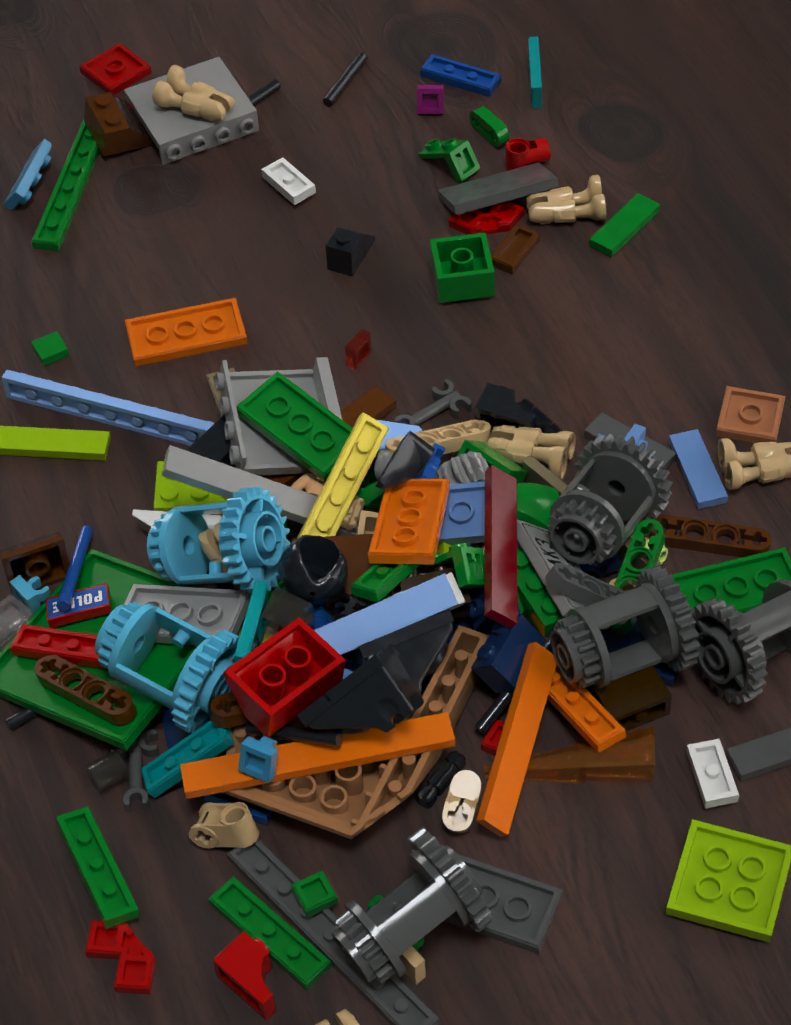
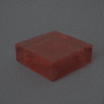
M361 329L345 346L347 367L353 370L357 369L372 354L370 332Z

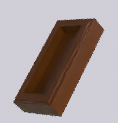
M516 224L491 254L493 267L513 275L540 242L541 233Z

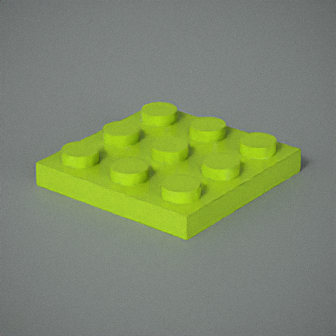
M692 819L666 907V914L770 943L791 864V845Z

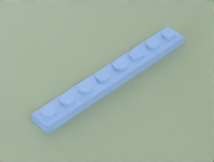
M6 370L2 376L6 398L191 446L214 424L211 421L196 419L184 414L169 412L102 393L80 389L75 386L53 382L52 380L30 376L25 373Z

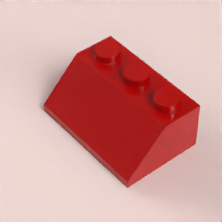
M298 617L226 669L224 677L244 716L266 737H270L342 681L346 659Z

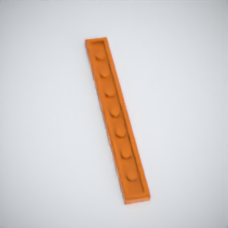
M444 712L404 720L399 724H394L395 727L389 732L370 728L369 731L363 733L342 734V742L339 747L300 741L276 745L275 748L278 749L276 772L269 783L454 747L455 737L449 714ZM240 753L180 764L186 799L266 784L267 782L238 770Z

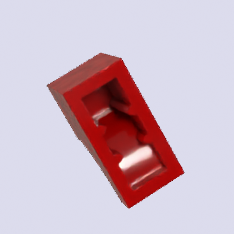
M243 931L213 959L216 976L264 1020H267L276 1012L274 996L265 985L266 975L272 970L269 957L270 950L261 939L256 937L253 940Z

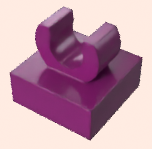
M417 85V114H444V85Z

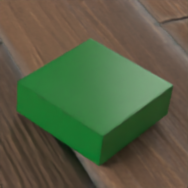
M57 331L31 341L32 349L43 366L70 356L66 344Z
M323 870L291 884L292 892L307 918L339 903L338 896Z

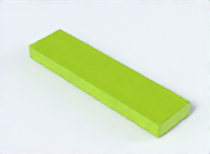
M0 426V455L106 461L111 442L110 431Z

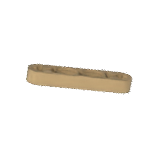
M469 420L415 434L431 446L437 443L446 448L443 454L459 451L464 440L482 441L487 444V441L490 439L491 425L483 420ZM404 436L387 440L385 450L393 454Z

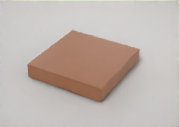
M727 386L717 424L716 437L751 443L776 442L786 396Z

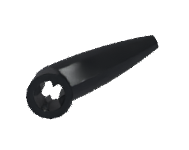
M409 431L395 449L375 487L387 488L410 480L427 463L435 448L412 431Z

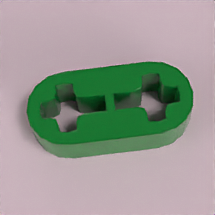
M481 106L469 113L472 127L493 147H499L509 141L510 136L506 125L485 106Z

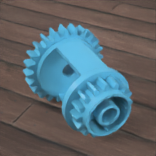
M262 487L240 488V491L233 492V498L227 499V502L174 507L168 513L161 514V519L154 521L148 533L147 553L152 567L161 574V578H168V581H173L182 586L233 582L234 584H240L241 590H248V593H252L255 581L267 582L268 591H271V587L278 586L277 580H281L278 576V566L286 546L291 544L290 541L286 540V535L290 532V529L284 528L287 517H281L280 515L282 505H276L277 497L270 496V490H263ZM223 513L221 521H219V549L222 562L228 572L222 573V562H210L202 550L198 535L209 529L202 515Z
M128 602L127 606H117L104 621L95 642V652L100 656L98 662L101 663V666L108 669L110 677L173 710L172 715L174 717L172 722L175 723L174 725L188 733H193L208 722L211 701L219 695L231 692L224 677V671L234 664V655L239 636L226 629L223 632L219 630L216 636L210 635L152 604L142 606L136 602ZM160 628L175 635L172 642L177 647L183 648L186 642L197 647L184 665L173 692L136 673L149 655Z

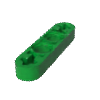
M646 519L636 526L615 582V587L622 590L628 584L635 585L640 571L657 565L665 542L664 530L659 521ZM651 530H654L656 536L650 537L648 549L645 547L646 539L644 534L647 535ZM636 557H646L649 560L647 566L642 569L632 567V561ZM636 616L628 619V622L625 624H614L608 629L617 635L627 634L635 626Z

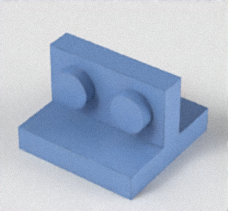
M485 481L450 484V493L438 546L446 542L450 545L467 543L469 547H473V543L485 542Z

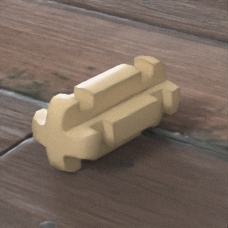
M355 495L340 525L341 528H345L346 531L350 532L358 526L357 522H359L360 512L365 505L363 498Z

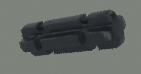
M524 398L521 402L517 403L522 409L535 414V428H540L542 433H558L563 431L556 423L552 424L553 421L539 408L534 407V404L528 399Z
M456 750L451 751L445 758L446 763L442 762L426 780L427 785H422L416 792L417 802L424 807H431L437 800L436 795H441L451 783L455 775L454 773H458L466 765L465 756Z

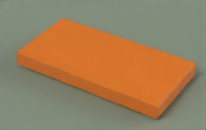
M236 298L125 320L135 367L248 344Z
M410 479L402 484L385 488L368 552L369 564L434 565L450 493V479Z

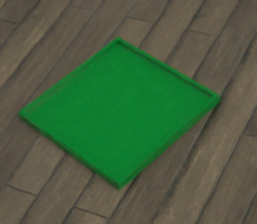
M91 549L85 556L74 591L107 583L110 589L113 611L117 606L124 605L133 584L178 587L194 586L178 585L173 581H168V578H161L159 573ZM64 581L57 587V589L50 595V597L60 595ZM46 601L27 621L26 625L50 628L47 621ZM110 613L53 627V629L98 635ZM16 635L0 652L1 698L123 750H128L163 707L162 704L110 677L108 670L76 665L131 695L137 709L136 716L127 724H112L41 685L34 670L35 664L40 659L12 655L9 647ZM154 643L149 655L136 673L173 692L184 665L197 647L195 645H184L183 648H180L175 644ZM81 679L71 680L66 687L73 688L77 686ZM98 691L93 693L89 700L101 698L104 692ZM112 702L114 710L117 709L118 707L114 706V703Z

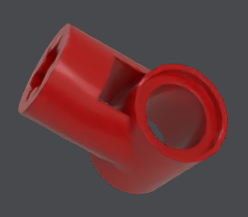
M544 137L530 141L523 138H513L506 143L505 168L507 171L538 162H547L551 158L549 143Z

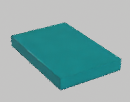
M255 581L234 655V664L263 643L268 626L267 582Z

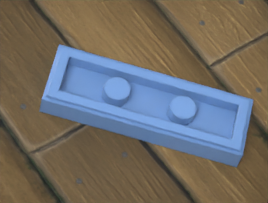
M698 429L669 435L668 443L672 451L676 452V461L697 509L727 503L728 495Z

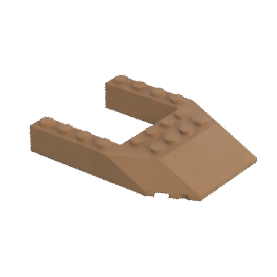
M341 599L324 604L332 618L333 615L337 614L334 611L335 604L341 602ZM301 602L294 605L281 630L300 616L306 603ZM458 625L442 662L436 668L422 696L424 704L414 711L411 719L448 712L451 726L454 730L479 679V676L471 667L477 658L478 650L485 644L489 635ZM298 716L284 725L312 729L309 725L304 726ZM246 724L231 727L230 731L234 744L226 749V755L240 753L241 743L247 737L258 741L262 737L247 735L245 731ZM320 729L322 731L332 732L331 729ZM271 738L277 741L276 745L296 742L292 740ZM444 749L226 791V794L353 839L411 796L439 760Z

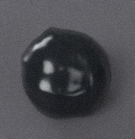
M302 535L289 544L283 552L278 566V576L282 580L286 591L297 601L311 605H323L337 599L346 589L348 580L347 559L335 542L322 536Z

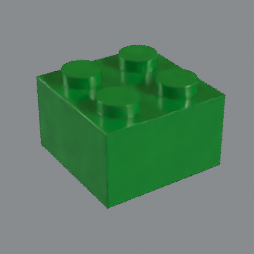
M486 232L430 239V261L439 303L495 296V271Z

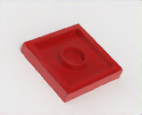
M121 43L79 66L81 74L106 93L111 92L114 95L152 73L149 64Z

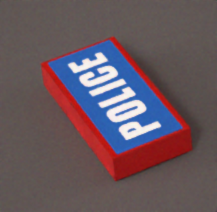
M107 583L74 591L67 611L57 609L56 604L59 595L46 598L47 621L50 628L112 612L110 589Z

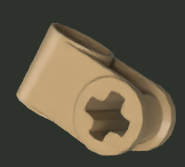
M242 802L204 803L200 807V818L197 824H194L189 831V838L193 843L208 849L214 847L246 848L254 844L260 834L248 806Z

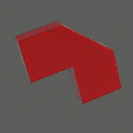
M507 201L494 205L487 214L479 210L459 215L454 213L448 219L449 227L466 235L485 232L486 235L507 232L525 215V208Z
M92 920L85 950L87 958L119 960L114 983L115 992L151 995L157 963L152 952L142 944L126 922L105 929L102 921Z

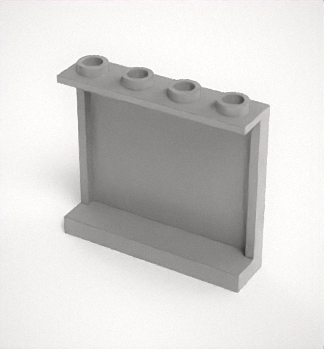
M220 57L184 68L186 83L192 86L194 82L200 81L231 96L235 100L234 106L221 121L213 122L203 119V117L184 114L181 108H165L155 105L152 99L154 87L160 80L166 82L167 75L124 89L125 101L130 104L159 149L162 165L259 131L256 108Z
M316 357L313 369L229 372L227 360H222L220 372L215 374L216 391L221 392L220 413L226 416L224 432L226 440L231 441L229 450L230 463L235 464L238 469L255 475L312 473L238 416L236 406L278 371L342 419L328 357Z

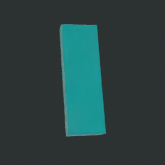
M536 36L529 37L530 97L532 108H542L539 38Z
M210 720L141 768L148 794L156 798L181 781L180 764L214 758L233 745L234 740L230 728L217 727Z

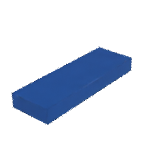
M431 54L420 69L421 77L487 97H491L501 83L500 74Z

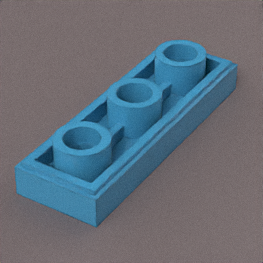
M45 138L32 151L3 205L8 209L12 210L19 203L24 205L32 195V192L29 190L30 186L34 187L42 176L39 173L40 168L43 170L50 161L51 156L48 153L52 144Z

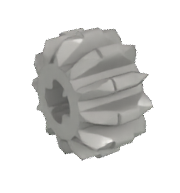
M470 451L466 454L461 453L457 457H451V460L444 462L437 470L438 479H450V484L485 481V471L489 466L481 453Z

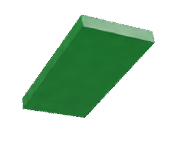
M278 371L236 406L238 416L324 482L327 480L353 429Z
M783 547L672 575L674 584L679 583L680 592L686 595V601L692 610L695 609L694 606L716 598L717 602L723 599L726 606L732 604L734 609L745 613L762 604L763 593L768 585L781 579L791 580V558L786 548Z

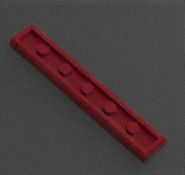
M491 465L485 471L484 615L511 629L518 623L516 478Z

